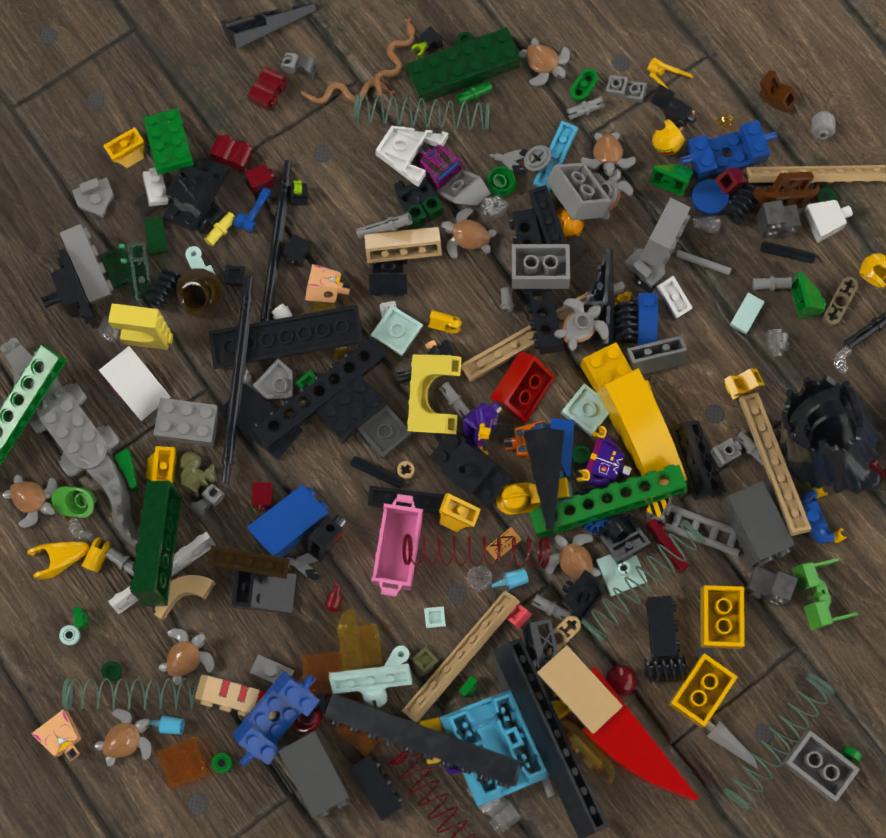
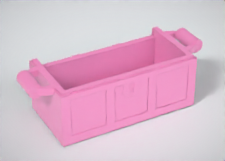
M397 494V498L392 504L384 503L374 571L371 578L372 585L380 586L382 595L397 597L400 589L411 591L415 565L412 561L409 565H405L403 562V539L405 534L411 535L413 543L412 560L416 563L423 520V509L415 508L413 496ZM396 502L412 504V506H399L396 505ZM407 540V544H406V557H407V560H408L409 551H408V540Z

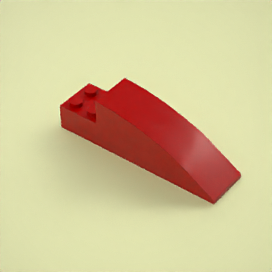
M596 667L592 668L590 671L623 706L594 734L586 727L580 730L581 734L610 761L645 784L688 801L699 799Z

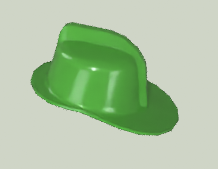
M63 486L53 492L51 501L55 510L61 515L86 518L92 514L97 497H94L92 491L85 487Z

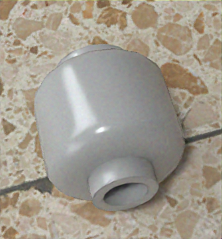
M821 111L814 115L811 120V133L813 136L819 139H827L833 136L835 133L834 115L827 111Z

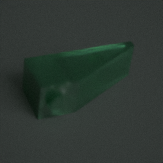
M145 241L118 244L121 264L134 300L146 299V295L151 294L150 288L152 286Z

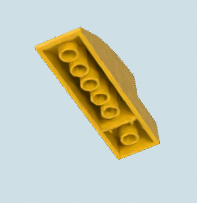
M617 342L583 358L580 366L592 388L600 396L603 406L609 412L608 416L641 476H645L649 471L657 472L664 470L663 468L668 465H680L684 479L687 481L672 437L639 368L632 371ZM663 479L659 482V484L662 486H665L669 483V481L666 479Z

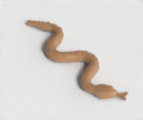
M411 18L408 20L404 19L407 22L406 33L409 39L393 41L388 44L386 49L387 56L395 64V69L382 70L375 75L374 85L381 97L380 78L394 77L402 71V63L395 55L394 48L409 47L414 43L415 29L410 23Z
M368 81L364 84L359 93L360 100L363 94L367 95L370 87H375L374 81ZM339 82L330 84L322 98H316L306 92H301V95L311 102L323 104L330 99L333 91L338 89L348 101L355 102V96L350 93L343 83ZM381 82L382 92L390 93V96L392 97V93H395V91H390L387 88V86L383 82Z

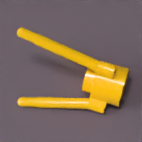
M655 57L647 68L651 72L649 76L666 88L668 87L657 77V75L661 76L665 69L693 78V75L665 64Z

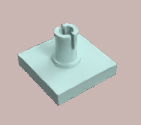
M611 555L596 560L610 597L616 595L613 591L614 587L623 592L630 590L624 577H629L639 585L645 584L635 566L641 567L637 555L619 565L616 564ZM638 568L639 572L642 574L646 582H648L644 572ZM627 579L632 588L637 587V585Z

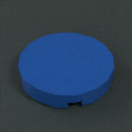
M702 180L696 184L692 191V204L703 215H717L728 204L729 194H724L715 180Z

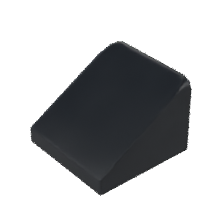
M659 84L651 103L665 110L675 96V93Z

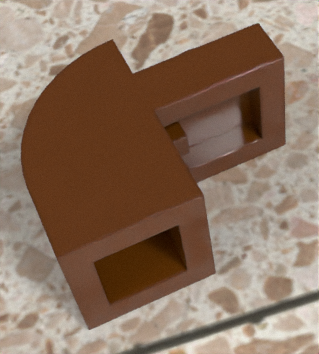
M769 70L759 82L762 89L759 93L760 97L774 109L788 112L797 101L793 87L781 84L776 71Z

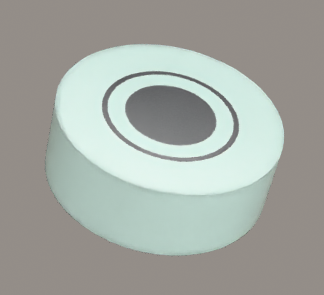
M72 625L63 627L59 633L61 642L69 646L78 643L81 636L79 629Z

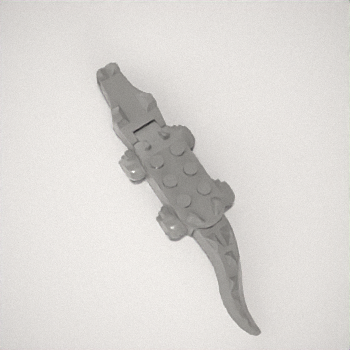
M11 338L7 343L2 344L0 350L13 368L15 384L20 380L24 368L30 364L33 356L29 354L17 338ZM44 364L41 366V371L44 370ZM57 377L28 423L36 433H42L45 430L50 432L64 451L59 463L69 477H74L81 471L92 477L108 499L117 530L129 544L135 547L139 540V534L135 529L131 516L130 495L124 477L113 460V452L111 450L118 445L119 438L109 425L107 427L104 425L102 427H95L80 407L86 401L87 396L77 382L62 386ZM34 381L31 382V388L34 386Z

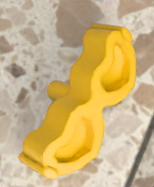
M626 291L624 294H619L617 298L614 297V306L618 302L629 301L632 293Z

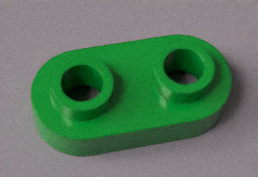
M590 68L584 69L577 77L570 89V97L573 101L583 102L591 93L598 80V74L595 70Z

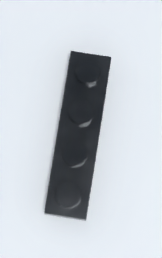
M370 486L367 505L384 508V503L392 504L397 498V494L413 496L415 508L423 509V513L440 514L439 510L445 494ZM396 502V505L399 506H412V504Z

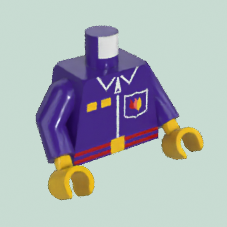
M493 402L490 406L486 403H481L464 419L463 435L482 451L485 448V439H489L490 433L497 426L498 413L502 410L501 406L496 402Z
M596 426L599 429V434L593 432L592 435L599 437L600 440L597 439L586 469L578 470V472L582 473V477H578L577 481H585L594 487H599L614 482L617 474L628 478L632 467L622 464L625 454L622 453L620 446L607 433L606 428Z

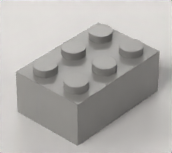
M585 163L554 165L546 181L573 220L602 218L611 203L610 198Z
M670 197L639 259L659 269L663 262L667 263L690 218L688 212L691 207Z
M512 244V289H569V244Z
M160 398L153 435L160 441L214 447L220 409L217 405Z
M812 731L804 732L800 741L791 750V754H788L782 762L786 768L830 802L838 801L860 770Z

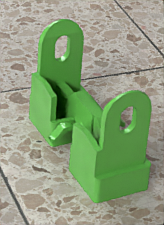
M840 558L815 564L808 562L792 568L794 577L798 578L796 582L798 591L802 592L814 588L815 594L807 596V599L817 598L818 602L804 606L811 630L823 628L832 624V622L858 615V613H851L831 618L829 611L831 598L826 583L818 577L816 568L838 562Z

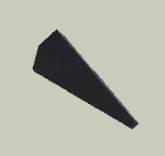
M312 2L301 7L297 5L292 6V9L283 12L281 9L256 13L245 18L240 16L237 17V20L231 22L221 20L220 23L230 45L237 49L316 11L315 3Z
M611 248L604 249L603 251L605 254L601 265H598L596 279L592 282L584 304V312H587L592 306L599 305L601 307L599 316L594 320H601L606 323L609 336L606 340H603L595 330L588 340L577 343L578 345L604 347L614 343L613 250Z
M541 428L524 431L523 436L532 465L531 469L546 523L545 527L546 530L553 531L565 430Z

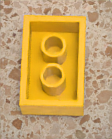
M704 585L700 589L701 648H743L744 587Z
M704 653L699 657L668 705L700 728H703L738 676Z

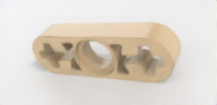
M566 616L553 629L554 634L560 633L563 635V641L557 644L558 651L580 630L581 622L577 616ZM568 620L571 622L575 620L576 628L571 627L567 631L570 635L566 636L565 632L559 628L563 626V629L568 627ZM551 647L547 650L548 657L552 653Z

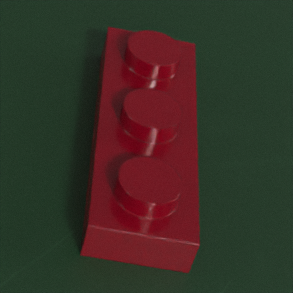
M655 518L648 522L646 527L657 543L684 560L673 541L666 535V529L662 522H657ZM662 548L679 574L689 567L687 565V558L686 562H683Z

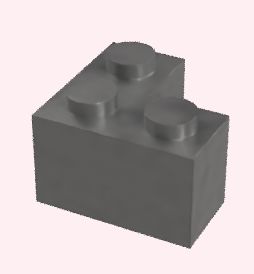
M782 200L763 203L756 216L761 237L774 238L779 234L793 235L801 226L796 204L783 206Z
M756 566L752 570L745 591L749 592V596L753 598H764L768 600L767 603L779 607V605L782 606L790 601L798 578L781 571L774 574Z

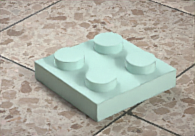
M391 305L372 332L371 338L373 337L376 341L403 357L423 328V324Z
M583 384L561 411V414L568 420H574V424L589 436H592V433L598 429L596 426L602 424L609 412L603 406L598 393L586 384Z

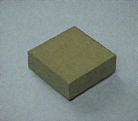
M427 646L411 658L423 674L439 662Z

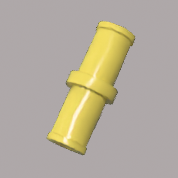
M228 211L219 223L214 224L213 230L204 238L205 242L213 247L222 235L225 236L227 234L228 228L234 223L236 217Z

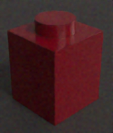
M265 163L245 172L254 195L260 193L264 187L269 189L274 186L273 179H275V175L271 168H267Z
M738 167L727 168L715 179L724 194L736 193L748 182Z
M253 482L251 505L258 512H267L268 509L273 507L274 485L272 482Z

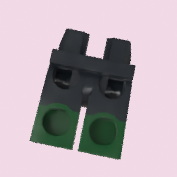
M425 177L419 186L411 182L406 187L403 181L394 184L397 202L405 214L409 213L411 215L412 224L410 226L412 230L427 224V218L430 222L444 215V207Z

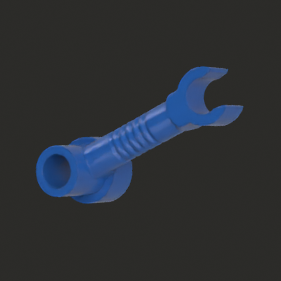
M264 187L251 212L248 215L240 212L233 225L251 233L256 225L253 220L270 197L271 190Z

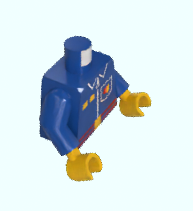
M813 487L812 490L800 495V501L811 526V530L808 532L811 540L815 539L818 543L833 541L839 543L847 538L842 536L841 532L844 531L842 528L833 533L829 532L816 498L828 494V492L824 493L823 487L820 489Z

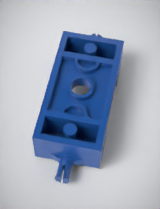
M759 120L742 124L739 131L711 139H708L706 135L688 139L685 148L688 156L680 157V162L682 165L691 163L696 180H703L721 175L727 168L738 167L742 169L767 162L771 153L767 142L777 139L778 136L776 131L765 134ZM723 150H728V151H730V152H731V156H730V157H725V156H723V155H722V151H723Z
M283 671L235 730L232 736L247 751L239 761L242 765L246 767L253 757L269 765L278 754V751L281 750L277 742L300 713L308 716L320 700L309 690V687L316 680L312 675L309 674L305 681L300 683ZM272 711H278V716L275 719H269Z

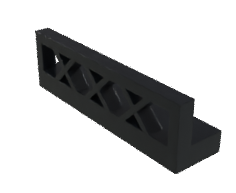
M547 185L529 190L530 200L535 209L545 243L567 244Z
M699 420L684 421L672 427L671 431L694 500L723 493ZM691 426L694 427L696 434L693 433ZM710 481L713 483L715 490H712Z
M551 619L521 626L527 652L537 672L558 654ZM546 624L547 634L544 638L539 634L538 626ZM545 644L551 647L552 653L550 657L546 656L543 652ZM539 676L550 701L561 700L558 696H553L552 689Z

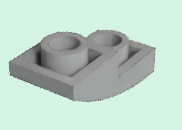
M610 75L606 93L622 99L643 103L647 84L628 81V77Z

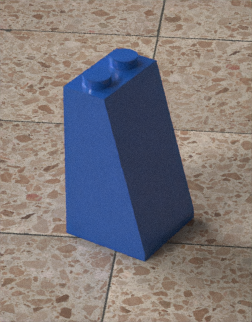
M302 484L247 528L271 556L283 558L329 517L327 512L329 508L322 500L318 502L315 499L316 493L309 486L305 488Z

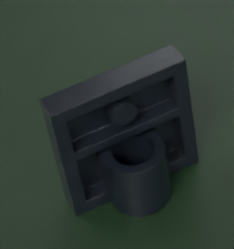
M630 514L623 518L616 516L610 519L605 528L596 532L598 539L617 565L651 547V542Z

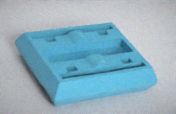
M511 690L491 696L439 718L446 734L524 762L517 785L510 786L509 789L497 785L498 781L490 779V782L486 781L487 783L484 785L482 779L479 778L480 782L477 781L478 773L471 771V774H466L463 772L477 807L550 777ZM502 704L506 705L515 727H510L508 723L510 719L508 716H505L506 710L504 707H501ZM502 714L504 719L502 723L498 717V715ZM465 729V731H466V736H465V737H463V735H462V733H461L460 730ZM523 744L535 770L533 774L529 770L530 764L525 761L527 759L526 755L522 754L520 750Z

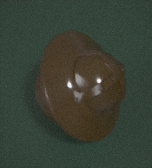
M193 268L186 271L178 280L176 287L177 298L181 307L188 314L199 318H207L216 314L222 307L224 289L220 280L212 272L203 268Z

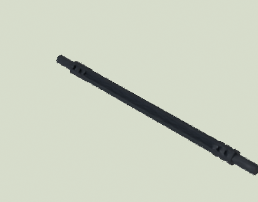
M285 160L283 176L280 178L260 322L272 319L271 312L274 305L291 186L290 173L292 161Z
M246 276L244 294H242L222 456L223 472L221 483L229 484L231 465L234 462L253 303V276Z

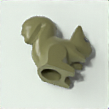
M186 452L182 455L180 459V467L183 468L181 487L198 498L199 487L202 486L207 489L209 487L207 482L215 483L217 481L215 464H211L205 471L199 469L202 463L199 454Z

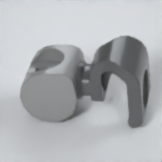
M285 53L280 68L290 74H294L297 69L302 72L305 70L309 79L312 80L317 68V62L312 56L301 58L300 60L297 54Z
M211 484L202 493L203 499L191 503L188 509L201 522H204L205 509L208 510L210 506H217L224 498L225 493L214 484Z

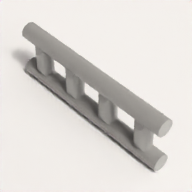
M673 505L671 513L675 515L672 524L665 523L666 531L689 539L684 530L679 527L683 516L693 520L692 526L697 531L701 523L712 527L709 537L703 536L706 540L704 543L700 542L690 531L686 530L693 541L738 556L740 549L734 547L737 536L732 526ZM719 530L730 534L727 544L716 541Z

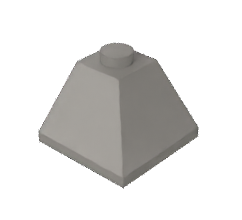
M464 169L459 171L436 191L438 196L453 203L467 205L481 204L491 194L480 176Z

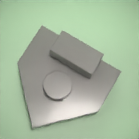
M107 177L101 180L94 178L79 184L80 188L72 190L79 209L93 213L101 218L104 217L106 209L114 197Z
M637 249L624 264L652 288L665 275V263L663 262L659 269L639 259L644 249Z
M278 358L252 387L265 399H288L293 396L292 370Z

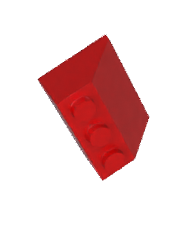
M519 352L490 399L498 403L501 409L523 423H527L556 376L534 355Z

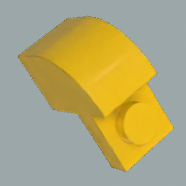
M753 368L737 376H729L724 379L725 388L733 400L765 386L758 370Z

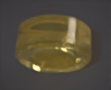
M733 113L716 119L717 125L720 128L729 126L736 121Z

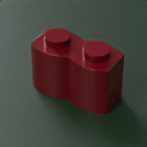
M265 67L248 94L249 102L269 111L271 107L273 108L276 105L279 93H283L287 86L285 76Z
M218 134L209 154L212 160L244 172L253 155V149L245 141H234V138L227 134H224V136Z

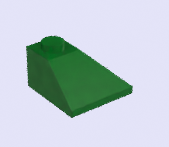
M654 165L649 183L683 197L693 171L685 165Z
M797 272L792 280L791 291L798 318L803 319L821 315L826 308L824 297L821 296L820 291L802 272Z

